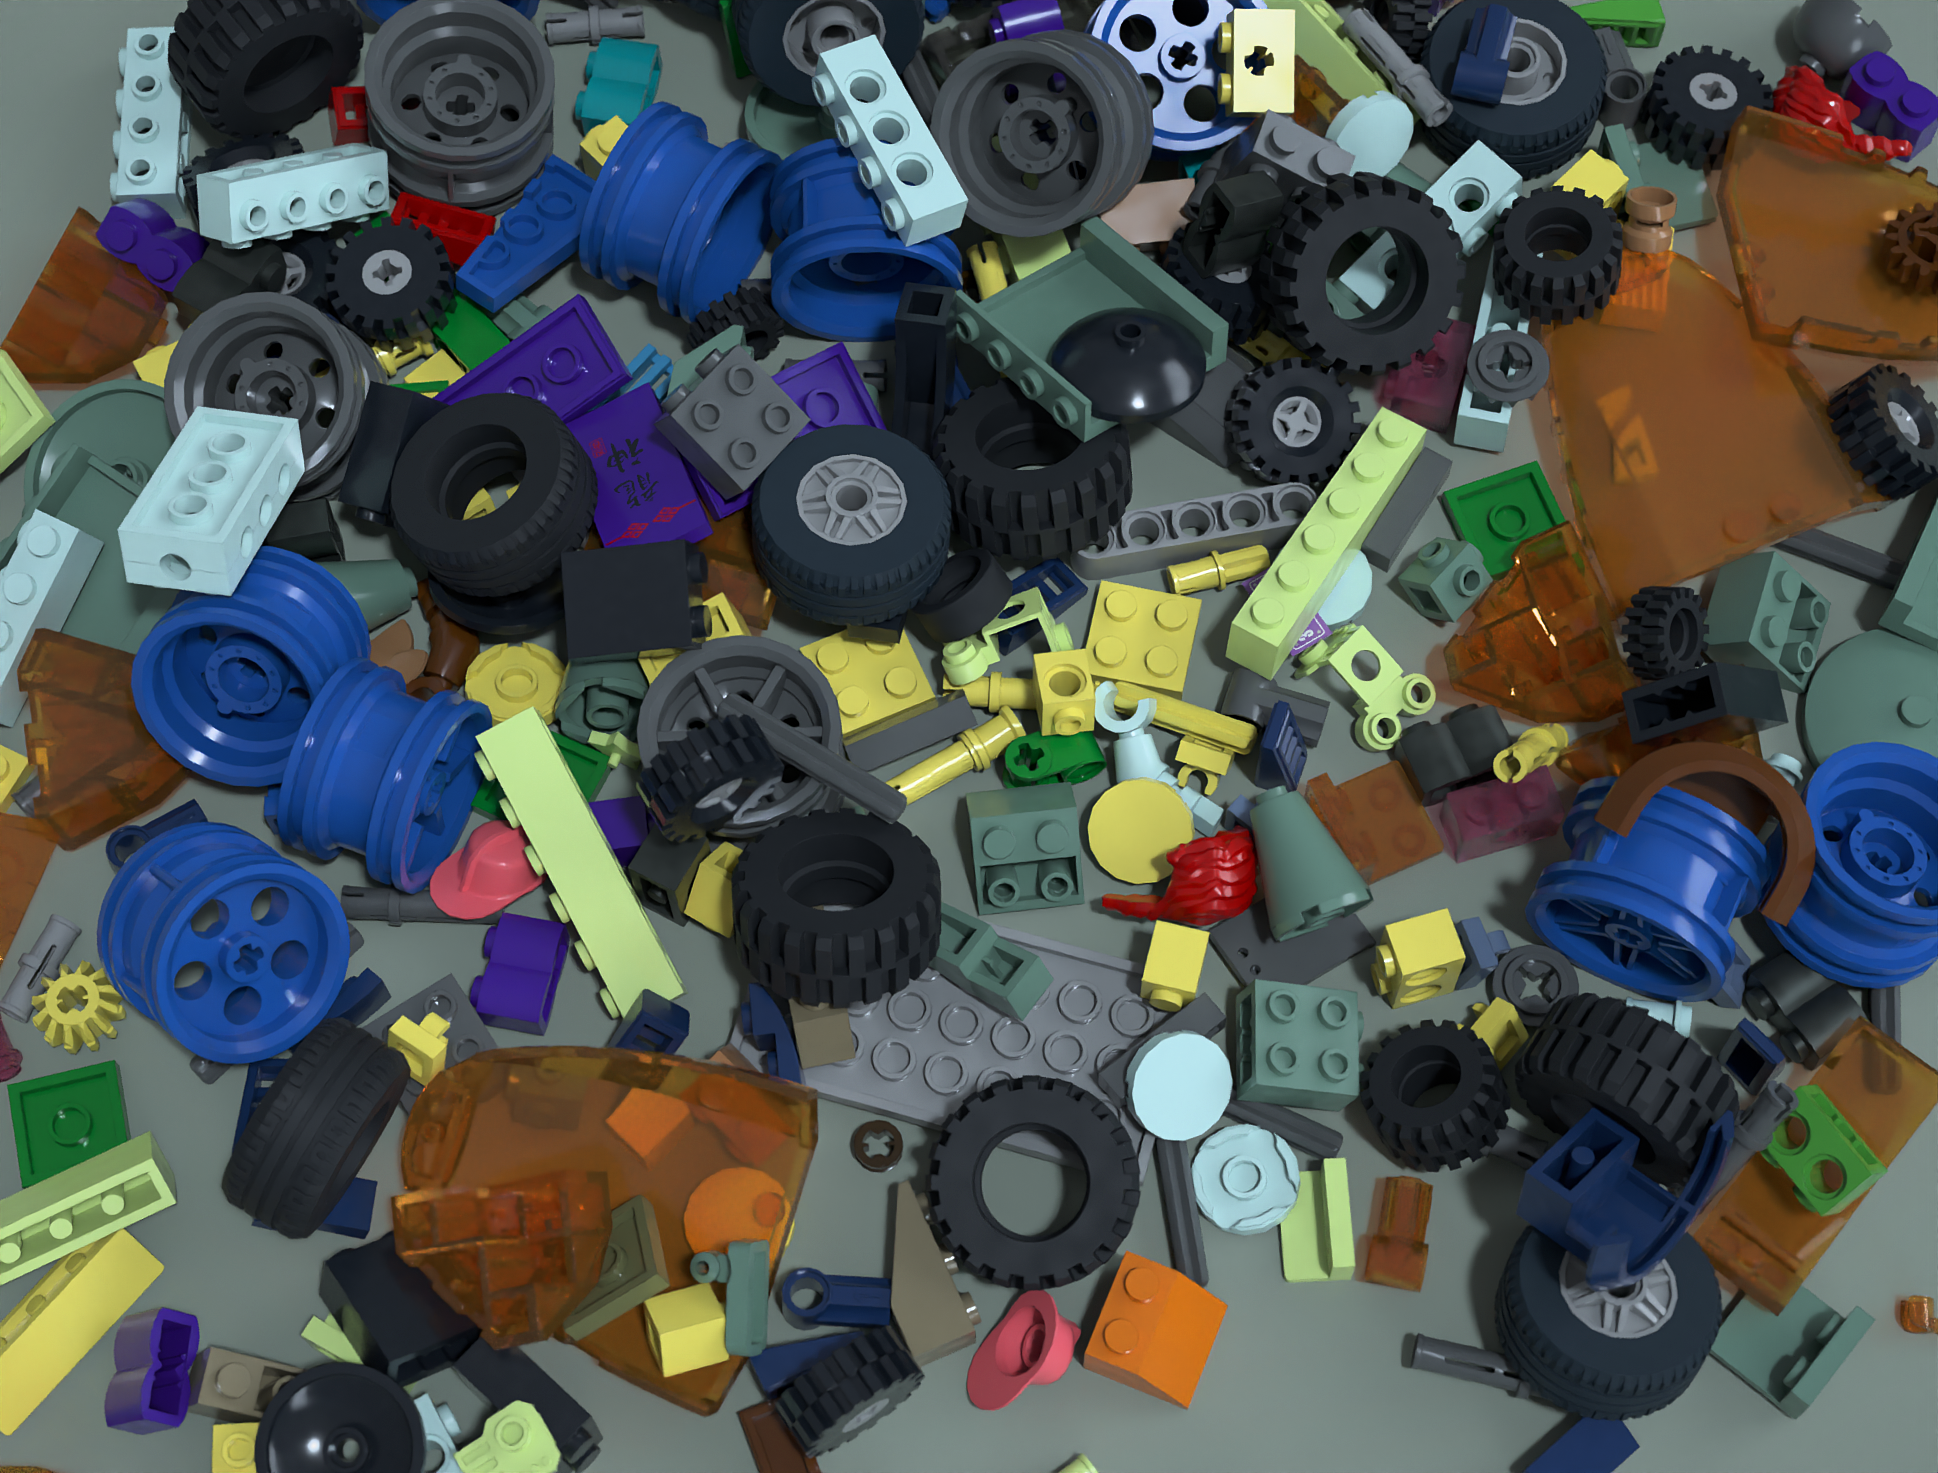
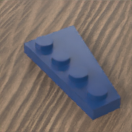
M552 154L546 161L544 172L539 179L533 178L523 191V198L514 209L509 207L501 217L500 227L494 235L486 236L457 272L456 289L494 313L579 250L583 217L596 180Z

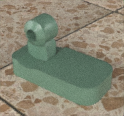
M740 1239L732 1241L729 1244L728 1253H721L716 1250L705 1251L695 1255L691 1261V1274L698 1282L710 1283L718 1281L720 1283H728L725 1343L729 1355L752 1357L762 1354L763 1349L766 1347L770 1256L768 1240Z

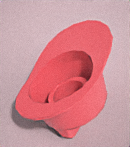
M493 820L477 827L471 833L466 846L449 856L435 869L430 880V896L436 907L448 916L464 920L484 918L500 911L521 896L543 884L548 874L546 872L538 876L531 865L524 848L532 843L523 826L521 825L514 829L508 820Z
M1029 1290L1022 1294L975 1353L968 1371L967 1390L970 1400L979 1409L995 1411L1003 1408L1017 1398L1028 1385L1051 1384L1059 1380L1067 1371L1072 1360L1074 1346L1081 1335V1330L1076 1323L1058 1313L1053 1297L1045 1290Z

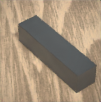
M1424 447L1362 544L1361 552L1366 556L1368 563L1386 573L1389 571L1447 480L1453 461Z
M962 688L843 739V744L851 763L867 772L974 727L978 723Z
M1205 992L1101 1071L1098 1077V1084L1117 1107L1121 1109L1127 1104L1126 1097L1129 1098V1084L1126 1083L1127 1070L1138 1049L1155 1035L1164 1032L1194 1031L1210 1040L1225 1028L1227 1017Z

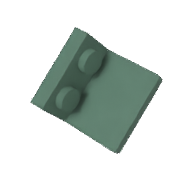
M1623 123L1603 128L1597 154L1603 159H1609L1616 163L1623 174L1629 178L1617 220L1628 221L1629 214L1625 210V203L1629 190L1640 186H1654L1669 190L1678 198L1676 213L1674 217L1669 219V226L1673 227L1674 231L1716 221L1718 210L1702 168L1701 170L1690 168L1692 161L1685 158L1682 159L1680 164L1671 160L1673 152L1669 149L1663 153L1659 152L1655 148L1657 141L1637 145L1635 141H1629Z
M1769 1264L1720 1326L1710 1353L1796 1420L1810 1407L1876 1319L1858 1305L1844 1318L1777 1265Z

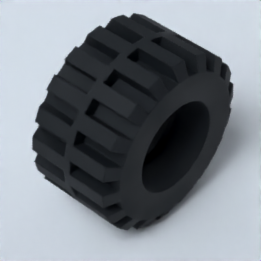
M1552 186V191L1544 192L1542 188L1531 190L1529 198L1520 195L1512 201V209L1505 208L1499 216V224H1495L1493 233V279H1495V290L1498 296L1504 295V304L1510 310L1520 308V317L1526 320H1530L1535 316L1540 318V324L1551 325V320H1561L1562 325L1573 324V318L1577 316L1586 320L1594 315V307L1603 310L1609 304L1610 295H1615L1619 287L1623 249L1621 223H1616L1617 214L1612 207L1603 208L1604 200L1597 195H1593L1590 198L1586 197L1584 189L1574 187L1573 191L1570 192L1563 191L1564 186ZM1549 250H1563L1577 255V257L1565 261H1551L1537 255Z
M1430 1019L1422 1020L1419 1028L1411 1029L1409 1024L1399 1028L1401 1035L1394 1039L1390 1036L1380 1042L1382 1051L1380 1053L1371 1052L1366 1061L1370 1070L1363 1071L1361 1074L1360 1083L1364 1091L1360 1092L1362 1104L1382 1143L1385 1144L1388 1152L1396 1160L1402 1158L1404 1164L1413 1169H1417L1422 1163L1427 1172H1439L1441 1165H1447L1450 1171L1462 1168L1460 1161L1470 1157L1472 1162H1475L1483 1157L1480 1150L1485 1145L1490 1148L1494 1147L1499 1141L1496 1129L1505 1130L1509 1121L1505 1110L1511 1109V1099L1507 1092L1508 1087L1489 1046L1483 1038L1478 1039L1475 1031L1466 1025L1459 1030L1455 1021L1443 1020L1440 1026H1435L1433 1020ZM1441 1084H1458L1452 1095L1443 1102L1431 1107H1413L1419 1096L1428 1089Z

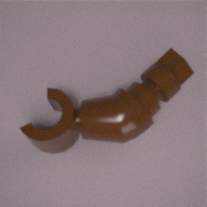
M428 578L417 582L418 599L426 619L430 621L431 633L429 635L431 649L423 672L425 677L414 679L406 684L408 695L424 701H428L440 691H458L465 681L468 667L480 654V640L477 630L454 621L442 612L430 594Z

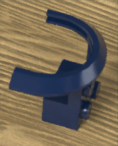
M1593 1107L1526 1171L1516 1214L1588 1264L1586 1284L1593 1291L1603 1292L1632 1285L1648 1275L1670 1253L1694 1222L1711 1195L1724 1169L1735 1136L1733 1112L1727 1110L1709 1128L1695 1170L1683 1192L1677 1198L1632 1167L1640 1138Z

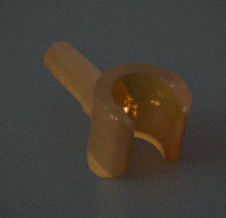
M1912 1295L1908 1298V1301H1901L1900 1322L1906 1332L1914 1334L1932 1332L1938 1335V1318H1934L1933 1298Z

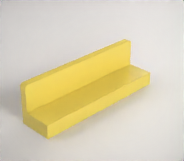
M124 1228L62 1256L0 1322V1431L4 1435H11L163 1272L164 1265Z

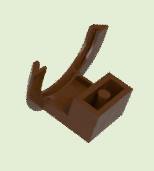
M1694 735L1691 742H1684L1674 737L1669 746L1646 754L1635 761L1619 776L1593 819L1625 838L1628 836L1646 804L1664 786L1681 790L1710 803L1732 816L1755 836L1758 835L1769 815L1778 819L1782 833L1780 865L1772 884L1756 910L1770 919L1787 926L1809 887L1814 871L1816 845L1807 809L1793 786L1781 773L1749 752L1730 745L1707 742Z

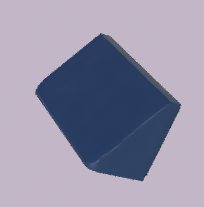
M1587 1416V1418L1583 1417L1522 1473H1612L1640 1446L1623 1421L1618 1419L1609 1421L1604 1418L1599 1420Z

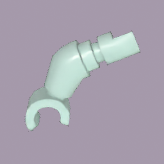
M1105 681L1100 684L1095 691V718L1105 729L1118 733L1119 740L1113 741L1117 783L1125 779L1148 777L1166 782L1176 790V793L1189 806L1193 814L1194 828L1210 837L1221 822L1225 810L1188 785L1184 789L1179 788V780L1168 773L1169 766L1160 760L1152 735L1144 734V729L1153 721L1157 710V700L1154 698L1138 700L1136 713L1130 719L1124 721L1116 715L1114 710V700L1119 692L1112 681Z

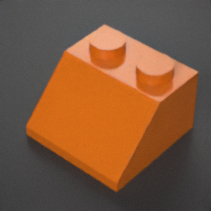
M1126 1250L1085 1351L1083 1368L1188 1410L1228 1305L1179 1271Z

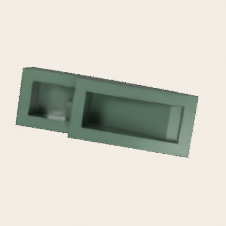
M941 901L940 946L936 956L929 962V966L968 992L1023 1021L1054 980L1040 957L1000 938L990 924Z

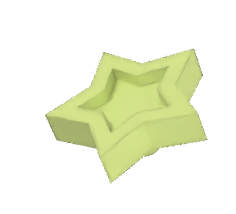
M592 730L587 742L600 750L601 753L610 756L607 763L609 767L617 769L619 762L635 770L638 769L641 761L638 744L629 741L619 731L606 734Z

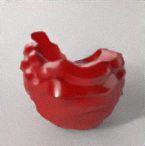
M1797 65L1786 67L1784 77L1777 81V87L1771 95L1774 104L1770 114L1769 125L1776 143L1785 151L1792 153L1794 156L1805 157L1816 163L1828 161L1845 162L1855 159L1858 163H1864L1866 161H1890L1898 156H1911L1913 146L1907 140H1890L1884 136H1869L1866 134L1855 135L1852 130L1851 121L1858 118L1860 108L1848 100H1843L1839 94L1828 91L1825 88L1824 80L1806 65L1802 67Z
M1236 825L1232 830H1219L1214 837H1201L1187 844L1181 843L1166 852L1165 858L1173 866L1171 881L1163 897L1140 894L1125 896L1109 893L1102 896V906L1107 911L1120 912L1124 917L1147 918L1150 921L1163 918L1198 927L1237 917L1248 909L1252 903L1253 896L1258 890L1255 879L1259 875L1255 842L1248 828Z

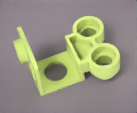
M1038 587L1010 597L1003 610L1014 605H1024L1022 611L1015 616L999 619L997 615L978 632L961 640L943 643L944 657L942 665L952 684L962 685L970 683L981 677L988 669V665L1000 661L997 632L1038 618L1051 652L1074 650L1073 641L1064 622L1055 623Z
M1352 623L1343 626L1338 630H1334L1333 634L1325 641L1321 638L1316 644L1305 649L1298 657L1302 665L1296 670L1294 676L1297 679L1309 676L1319 667L1330 664L1359 697L1358 701L1352 706L1360 715L1355 724V736L1358 743L1368 751L1379 752L1390 749L1397 744L1402 732L1401 723L1396 716L1397 713L1405 717L1417 716L1428 712L1434 705L1436 692L1430 679L1418 673L1401 677L1400 675L1404 672L1402 668L1363 625L1356 626ZM1359 651L1371 652L1378 661V673L1370 681L1358 679L1352 671V659ZM1414 685L1419 686L1422 691V701L1420 703L1414 701L1411 696V689ZM1379 720H1383L1388 726V736L1386 738H1382L1377 732Z
M516 1400L488 1418L483 1435L453 1456L463 1473H553L557 1470L561 1453L533 1404Z

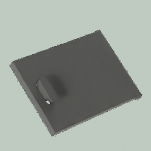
M1265 898L1248 907L1247 910L1237 917L1229 918L1209 930L1210 939L1245 988L1254 979L1307 985L1367 948H1372L1376 945V941L1355 913L1346 918L1342 914L1329 921L1328 926L1303 936L1281 942L1280 940L1276 941L1270 930ZM1238 952H1244L1246 953V956L1244 954H1238Z

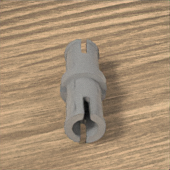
M599 5L589 6L587 11L546 13L549 45L592 40V44H599L602 37L645 36L642 5L614 9H599Z
M51 914L49 922L30 953H23L20 957L18 965L21 968L0 1001L1 1012L22 1023L28 1022L29 1016L34 1009L32 996L43 994L45 991L41 984V977H48L56 981L60 976L57 969L74 940L82 931L76 924L64 917ZM49 949H51V951H50L48 957L46 958L45 962L43 963L42 967L39 969L38 973L36 974V977L34 978L33 982L31 983L30 987L28 988L27 986H28L29 982L31 981V979H32V977L34 976L35 972H36V971L38 970V968L40 967V965H41V963L43 962V959H44V957L46 956L47 952L49 951Z

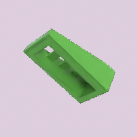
M1603 0L1570 7L1581 15L1593 30L1610 26L1611 30L1620 31L1626 47H1657L1665 28V17L1659 0Z

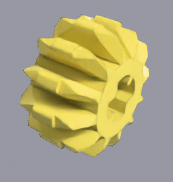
M82 960L76 972L73 973L68 965L60 963V978L54 981L48 977H41V984L48 992L32 996V1005L40 1011L33 1017V1023L39 1031H46L44 1039L52 1047H57L63 1043L68 1053L76 1055L83 1042H85L91 1051L98 1052L99 1036L104 1034L109 1038H117V1031L111 1022L126 1019V1010L122 1005L118 1004L124 998L119 995L108 981L103 968L94 972L93 966L89 962ZM80 1004L85 1008L80 1012L73 1007Z

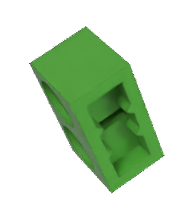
M1817 1084L1799 1086L1794 1090L1799 1100L1798 1107L1776 1128L1771 1144L1765 1150L1760 1151V1153L1772 1166L1777 1169L1782 1167L1795 1183L1792 1190L1805 1208L1813 1213L1818 1211L1822 1217L1837 1214L1889 1171ZM1793 1117L1799 1118L1806 1127V1139L1801 1146L1796 1145L1788 1134V1126ZM1830 1160L1840 1167L1843 1174V1181L1838 1190L1832 1189L1824 1179V1168Z

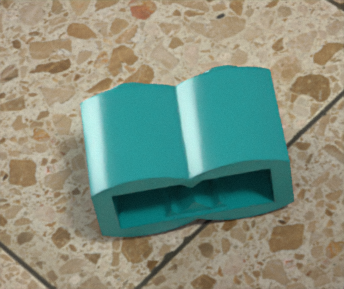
M602 37L597 52L590 51L586 65V77L589 83L586 91H579L575 105V116L577 120L582 121L585 136L592 128L604 125L615 115L629 126L641 112L653 104L658 91L663 66L659 45Z

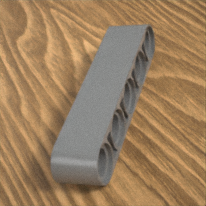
M1290 482L1129 510L1124 513L1114 527L1109 525L1110 531L1096 543L1092 540L1086 542V545L1097 544L1105 549L1103 552L1090 554L1080 550L1070 554V565L1073 571L1081 578L1101 580L1164 569L1170 565L1199 560L1200 558L1208 557L1210 551L1216 550L1220 555L1255 545H1263L1267 550L1283 548L1318 498L1309 486ZM1288 509H1295L1305 516L1299 519H1292L1285 516L1282 512ZM1238 518H1246L1255 525L1242 528L1235 525L1232 521ZM1187 527H1197L1205 533L1200 536H1189L1182 530ZM1139 535H1146L1151 537L1154 542L1149 545H1140L1132 539Z

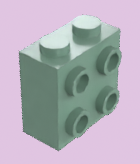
M1254 979L1236 996L1237 1100L1339 1112L1358 1098L1363 1089L1360 1079L1365 1069L1364 1065L1359 1062L1358 1042L1363 1034L1364 1017L1362 1012L1358 1011L1357 992Z

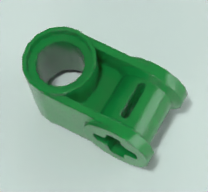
M1040 730L1018 737L1009 744L1004 759L1005 766L1002 773V781L1005 789L1031 786L1032 781H1034L1033 786L1071 782V785H1076L1099 775L1106 768L1107 763L1092 731L1079 732L1074 735L1057 734L1042 736Z

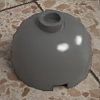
M1806 0L1795 17L1792 29L1794 44L1802 54L1798 63L1801 67L1806 65L1821 78L1826 74L1836 80H1845L1849 68L1865 55L1875 51L1886 54L1893 45L1890 37L1875 20L1870 25L1866 23L1858 14L1862 8L1852 0Z

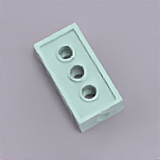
M197 406L118 528L127 582L151 585L156 588H173L203 592L208 595L231 596L305 472L298 419Z

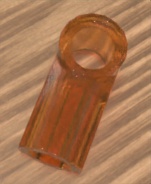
M1409 1176L1386 1177L1377 1234L1373 1233L1371 1238L1364 1282L1417 1293L1421 1292L1428 1257L1429 1244L1424 1242L1430 1216L1433 1185L1427 1184L1419 1178Z

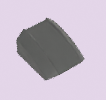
M1227 346L1226 361L1206 372L1203 388L1192 403L1172 416L1149 423L1219 467L1226 468L1241 460L1242 457L1239 453L1232 454L1228 443L1234 441L1232 432L1225 433L1224 422L1231 421L1232 412L1226 411L1228 400L1236 399L1238 395L1234 391L1238 382L1247 380L1250 377L1247 373L1253 370L1254 367Z

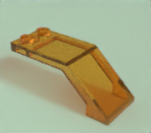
M1860 1015L1807 1084H1817L1886 1169L1938 1102V1071ZM1793 1117L1788 1126V1134L1790 1139L1798 1146L1804 1143L1807 1132L1804 1123L1799 1118ZM1757 1151L1694 1233L1693 1237L1703 1249L1702 1251L1710 1259L1709 1263L1713 1265L1716 1271L1778 1316L1877 1182L1840 1213L1822 1217L1818 1211L1813 1213L1800 1203L1792 1190L1795 1183L1783 1168H1775L1762 1156L1760 1151ZM1830 1160L1824 1168V1179L1832 1189L1838 1190L1843 1181V1174L1840 1167Z

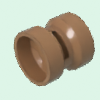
M1640 186L1629 190L1625 203V210L1629 214V218L1622 226L1623 246L1641 253H1660L1668 250L1673 233L1672 228L1669 226V219L1674 217L1676 213L1677 196L1669 190L1654 186Z

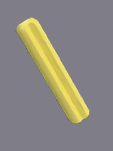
M1124 681L1115 683L1119 691L1114 700V710L1133 716L1138 708V700L1154 698L1157 700V710L1151 722L1152 724L1243 755L1250 754L1256 743L1257 728L1252 724Z

